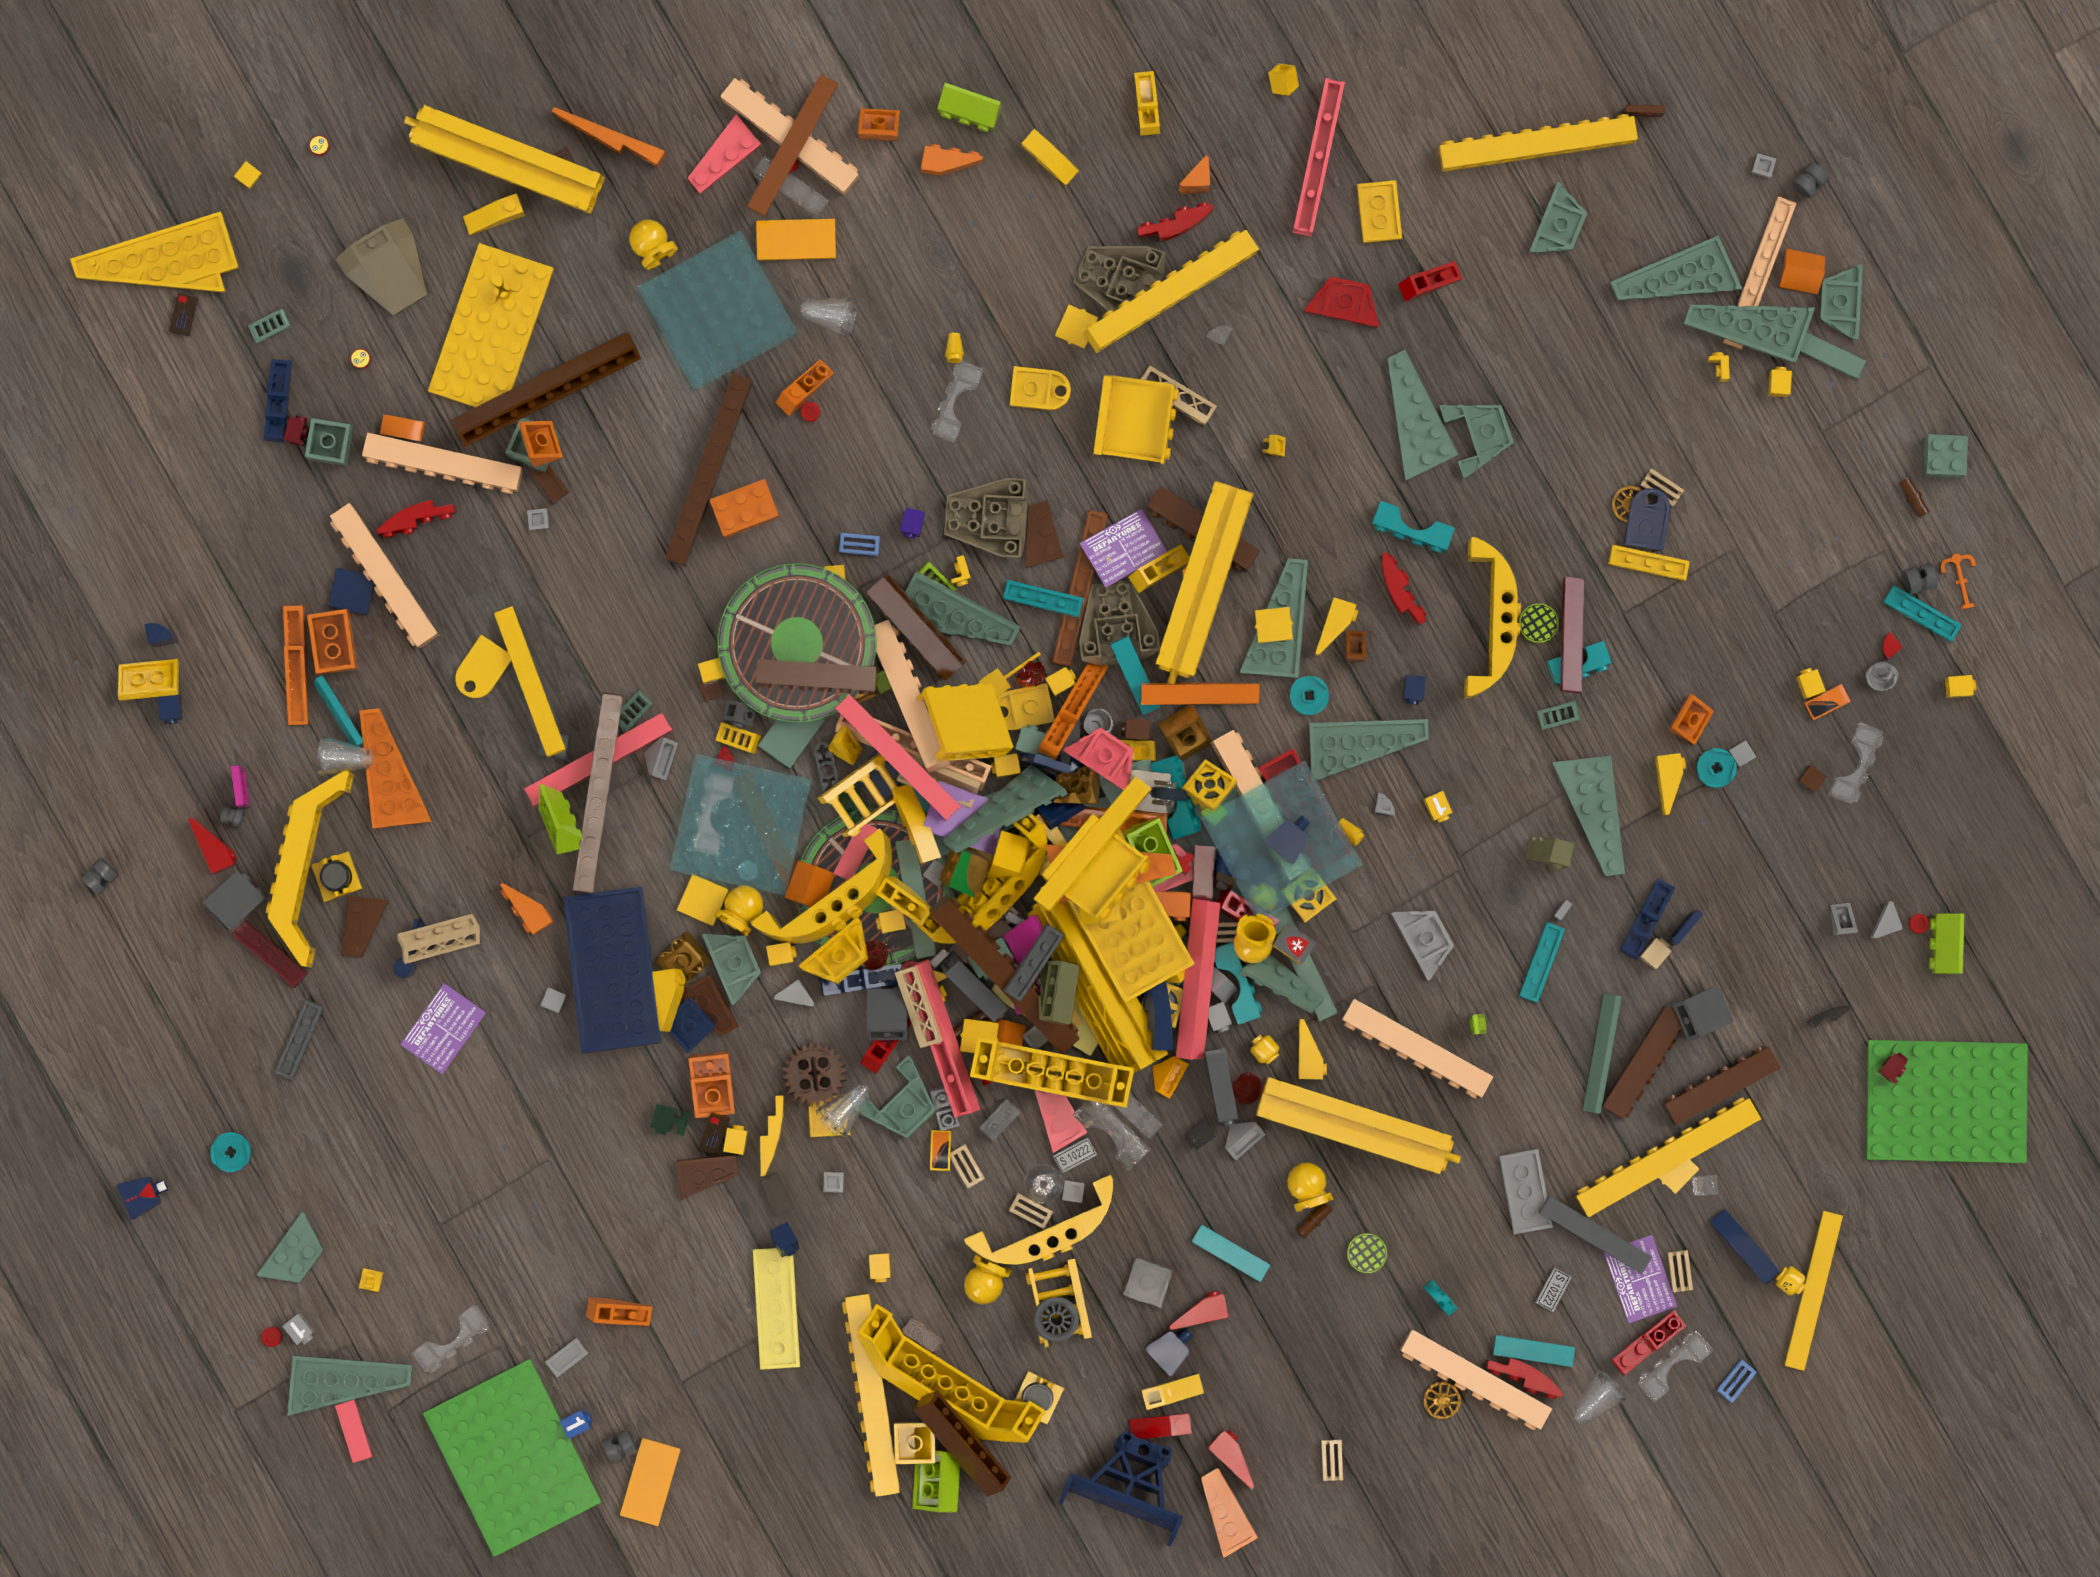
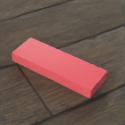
M869 824L861 827V832L851 838L834 871V874L847 881L856 874L869 849L864 839L878 830Z
M355 1399L335 1405L352 1462L355 1463L373 1457Z

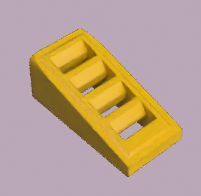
M721 722L715 741L755 754L761 735ZM728 728L730 729L727 740H724V736ZM737 731V734H736V737H735V740H734V743H733V742H731V741H732L734 732ZM742 734H745L742 745H739Z

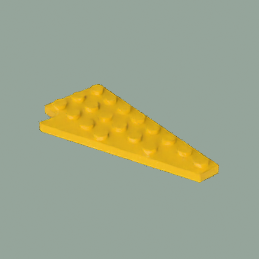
M221 211L70 259L77 279L221 293L226 292L221 274L239 269Z

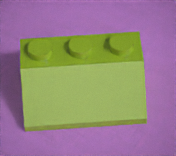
M945 83L937 109L943 118L949 120L955 118L963 125L970 126V124L978 126L977 129L989 132V130L994 131L1001 112V102Z
M543 784L539 785V812L556 854L580 849L582 834L580 829H576V819L574 814H570L568 799L565 800L562 792Z
M1160 818L1133 825L1122 831L1127 843L1139 852L1171 854L1176 870L1175 875L1182 872V868ZM1175 875L1151 880L1149 882L1152 885V887H1154Z
M1933 914V918L1930 919V930H1933V938H1930L1929 948L1932 950V958H1929V969H1932V974H1963L1964 914Z
M935 1449V1463L915 1464L912 1509L933 1512H957L960 1464L948 1450Z

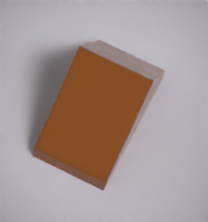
M1346 630L1345 661H1366V631Z

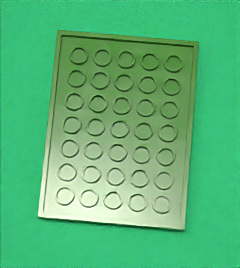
M1867 1040L1866 1159L2026 1163L2028 1044ZM1899 1052L1908 1059L1907 1064L1904 1066L1907 1069L1900 1078H1895L1898 1082L1892 1084L1877 1071L1891 1053L1898 1054Z
M531 1359L423 1413L494 1557L602 1502L571 1438L568 1439L560 1423L561 1418Z

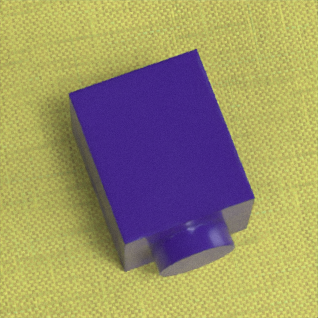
M906 507L900 532L904 533V537L915 539V536L920 537L926 515L925 512Z

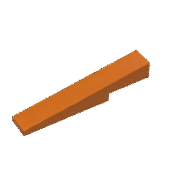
M554 107L552 110L554 116L620 155L624 149H627L659 168L666 156L664 150Z
M305 605L283 606L288 725H308Z
M1087 663L1038 749L1039 752L1056 760L1108 669V665L1100 666Z
M1218 682L1141 683V705L1259 704L1260 684Z
M1085 806L1083 811L1060 825L1081 828L1092 814L1100 819L1109 808ZM1134 810L1120 827V830L1124 831L1133 825L1160 818L1165 832H1167L1168 813Z

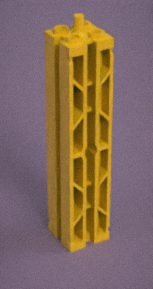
M424 105L423 109H419L416 119L406 116L404 124L412 126L409 138H411L410 142L415 146L427 149L430 152L589 214L593 211L597 195L605 180V177L600 173Z
M1218 481L1214 482L1213 490L1210 494L1156 664L1160 665L1159 669L1170 672L1167 681L1169 684H1175L1178 675L1189 678L1191 675L1194 676L1196 674L1254 496L1252 492Z
M1068 901L1058 902L1050 912L1039 903L1033 905V910L1027 913L1028 917L1037 915L1043 928L1046 924H1049L1064 935L1050 956L1053 961H1064L1079 965V976L1074 1000L1108 1062L1114 1065L1135 1068V1073L1168 1055L1165 1050H1151L1152 1030H1148V1016L1137 997L1124 1003Z
M1270 1077L1266 1079L1255 1114L1280 1124L1436 1174L1445 1171L1448 1161L1459 1164L1461 1158L1459 1155L1450 1153L1454 1144L1450 1135Z

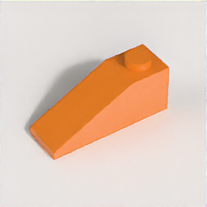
M589 1297L586 1317L593 1323L650 1326L653 1307L609 1298Z

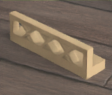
M1149 366L1141 379L1147 380L1150 372L1158 376L1159 382H1162V378L1167 381L1164 383L1176 384V389L1179 388L1184 392L1178 394V400L1174 401L1173 408L1205 427L1217 406L1152 366ZM1180 395H1191L1194 404L1188 405L1181 401ZM1205 404L1211 408L1207 416L1198 411L1197 405Z
M909 754L927 772L922 758ZM944 767L928 773L937 783L941 781L974 794L978 793L981 782ZM899 773V775H898V777H897V781L912 786V785ZM975 799L970 800L969 803L965 801H959L958 803L971 809Z
M473 914L399 933L397 937L403 949V962L407 964L480 944V926ZM474 934V938L465 940L468 935ZM455 939L452 944L446 945L449 940ZM431 945H437L434 949L427 950ZM418 950L415 954L408 956V951Z
M917 965L895 972L920 1048L942 1042L943 1039ZM913 972L915 978L913 984L908 982L905 973ZM914 991L920 993V1003L914 1000ZM921 1010L927 1013L928 1018L926 1022L920 1018L919 1013ZM927 1029L933 1031L935 1036L934 1040L928 1041L926 1035Z

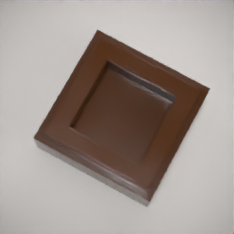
M718 680L706 684L703 682L698 683L705 702L724 695Z
M1810 765L1799 779V782L1815 793L1827 776Z

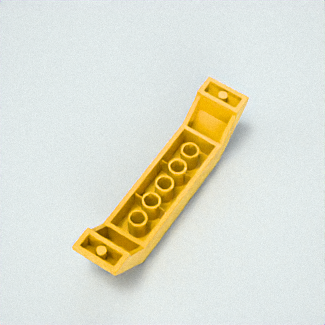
M348 771L339 773L294 800L293 805H289V824H285L283 836H286L284 844L281 843L279 849L281 860L275 867L276 883L273 882L271 885L270 894H273L272 901L268 902L266 908L268 919L299 964L305 967L312 968L316 948L310 947L298 927V917L322 809L344 793L350 794L354 774Z
M878 1304L875 1305L857 1333V1337L879 1376L917 1400L938 1390L980 1440L1027 1443L1046 1410L1030 1400L1029 1402L1005 1400L904 1336L893 1319V1314Z

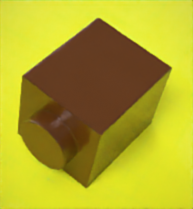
M1127 718L1126 723H1122L1121 735H1125V740L1149 741L1150 720Z

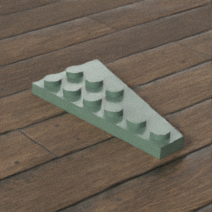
M1690 305L1683 324L1795 364L1815 307Z
M1403 350L1387 358L1404 479L1406 482L1458 456V453L1406 350Z
M918 571L915 572L905 590L909 598L941 633L964 635L968 638H980L990 642L1011 645L1021 626Z
M1428 719L1309 723L1311 781H1318L1428 740Z
M1030 765L946 836L943 842L955 853H958L977 843L980 837L986 834L990 836L996 833L995 829L1004 824L1007 827L1033 813L1034 808L1042 804L1046 806L1052 803L1051 799L1059 795L1063 797L1068 793L1061 785L1033 765Z
M293 1355L287 1416L410 1386L413 1365Z

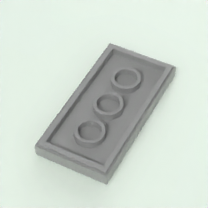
M1534 1149L1499 1156L1513 1235L1553 1228L1552 1220L1539 1213L1547 1200L1539 1150Z

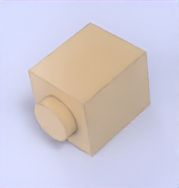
M1655 938L1639 958L1656 970L1672 951L1668 948L1670 945L1665 940Z

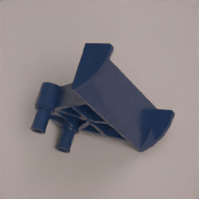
M1125 1431L1118 1436L1114 1443V1450L1117 1454L1091 1480L1073 1473L1069 1475L1058 1503L1063 1504L1069 1491L1171 1531L1167 1546L1170 1547L1183 1519V1516L1164 1509L1162 1470L1171 1461L1172 1451L1170 1447L1167 1449L1166 1446L1160 1447L1135 1437L1132 1432L1128 1434L1129 1431ZM1144 1448L1147 1451V1455H1140L1138 1449ZM1127 1458L1151 1468L1133 1477ZM1118 1459L1123 1472L1111 1468ZM1155 1473L1156 1485L1143 1479ZM1104 1474L1125 1482L1128 1486L1124 1494L1096 1483V1481ZM1132 1486L1157 1495V1506L1129 1496Z

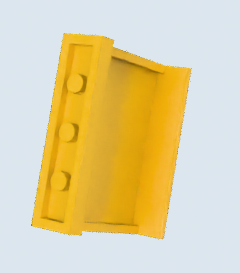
M1104 375L1093 454H1106L1161 462V464L1166 463V460L1170 459L1171 448H1168V441L1173 438V428H1170L1171 420L1175 421L1176 409H1173L1174 401L1178 400L1179 394L1176 384Z
M978 683L970 686L962 684L956 687L946 685L941 688L930 686L924 688L923 692L917 697V700H925L941 748L935 754L937 762L1003 757L1013 748L993 684L984 685V683Z
M1092 814L1044 871L1042 877L1046 882L1049 881L1099 821L1097 816ZM1115 833L1064 896L1100 923L1102 919L1106 920L1109 917L1111 908L1123 900V894L1126 890L1133 888L1137 882L1136 878L1148 870L1150 866L1149 857L1141 854Z

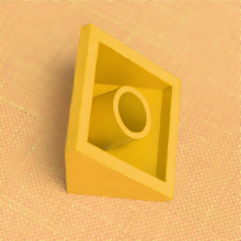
M1001 831L993 851L987 877L997 878L1021 875L1030 840Z

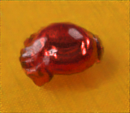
M1028 661L1024 668L1017 673V682L1023 687H1036L1040 685L1046 675L1044 665L1040 661Z
M877 940L868 941L865 943L868 959L861 965L867 969L879 970L887 962L888 949L883 942Z
M1242 1073L1235 1079L1232 1086L1236 1100L1240 1104L1245 1105L1256 1102L1261 1095L1262 1083L1260 1078L1252 1073Z

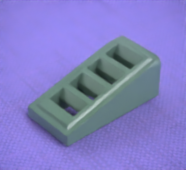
M282 308L248 325L256 344L291 329L292 325L285 310ZM278 317L281 318L284 325L280 326L277 320ZM271 320H273L276 325V329L274 330L270 323ZM265 323L267 324V327L270 331L268 333H266L263 327V324ZM258 326L263 334L261 337H259L256 330Z
M639 690L620 711V716L623 715L630 723L626 725L619 718L618 725L627 732L654 704ZM638 698L646 705L644 708L636 701ZM632 704L640 710L638 714L630 707ZM627 709L635 716L633 720L625 713Z
M1577 701L1537 711L1542 730L1581 720ZM1569 706L1572 708L1574 718L1570 717ZM1562 708L1564 709L1566 720L1562 719L1560 711ZM1554 710L1556 711L1558 722L1554 720L1552 713ZM1547 712L1551 723L1548 725L1544 713Z

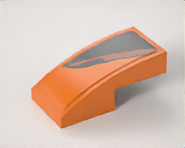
M1840 684L1805 702V705L1814 721L1851 702L1843 685Z

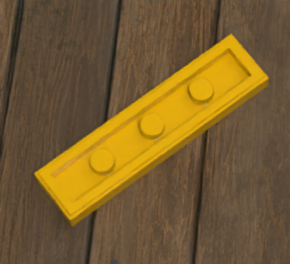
M1612 545L1608 565L1686 581L1690 561L1617 545Z

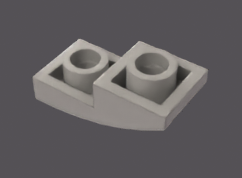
M944 1086L931 1089L930 1094L936 1109L940 1130L943 1131L960 1126L958 1117H954Z

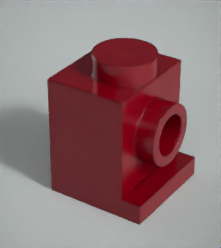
M298 415L295 418L289 417L283 440L287 443L305 447L306 443L303 441V438H307L309 433L307 418Z
M1899 1052L1898 1054L1891 1053L1877 1072L1890 1083L1896 1084L1898 1080L1895 1078H1900L1907 1068L1904 1066L1907 1064L1908 1059Z

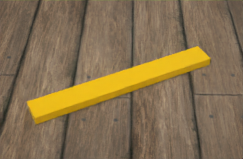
M513 606L495 612V618L547 757L566 751Z
M1135 776L1034 897V900L1050 912L1152 790L1151 787Z
M1826 1211L1822 1212L1804 1283L1806 1286L1802 1291L1784 1366L1805 1370L1843 1218L1842 1215Z

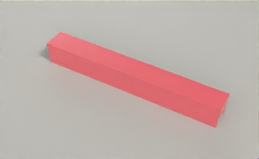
M1329 78L1325 79L1292 233L1312 237L1345 84L1343 81L1338 82L1329 80Z
M850 694L835 708L946 821L962 808Z
M661 713L617 737L612 765L673 732L664 715ZM594 750L526 787L525 791L532 802V806H539V785L541 784L564 792L590 778Z
M1193 899L1187 950L1195 964L1185 969L1176 1058L1204 1059L1220 903L1199 899Z
M927 959L912 964L910 967L916 965L918 967L943 1039L942 1042L932 1044L930 1047L954 1117L957 1118L981 1110L930 961ZM913 972L905 973L908 982L913 984L915 981ZM914 991L913 998L920 1003L921 995ZM921 1010L919 1013L920 1018L926 1022L928 1018L927 1013ZM927 1029L926 1035L928 1041L934 1040L935 1036L933 1031Z

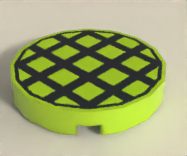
M1545 604L1528 606L1522 612L1519 619L1521 634L1527 640L1534 643H1543L1550 640L1558 629L1556 612Z
M1370 1233L1360 1234L1349 1243L1347 1258L1351 1266L1357 1271L1373 1273L1384 1265L1387 1258V1248L1378 1236Z

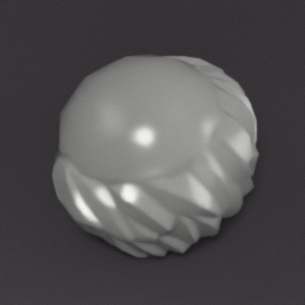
M1880 661L1867 669L1865 677L1869 686L1874 690L1887 691L1895 686L1899 673L1888 662Z
M1092 709L1085 717L1084 730L1088 735L1098 728L1111 733L1113 729L1112 716L1104 709Z

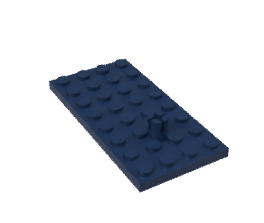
M635 887L563 897L581 1053L587 1054L660 1044L661 1036L653 983L643 888Z

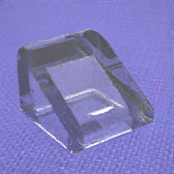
M1717 1175L1692 1177L1694 1196L1718 1195Z

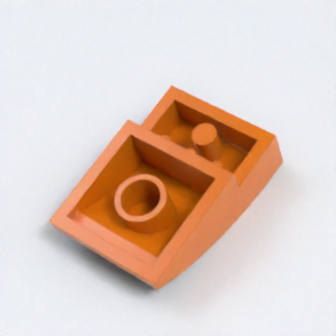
M729 1051L689 1055L695 1118L710 1117L711 1112L719 1115L735 1114Z

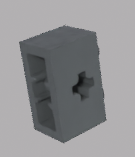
M1005 1099L979 1128L995 1141L1021 1112L1010 1101Z

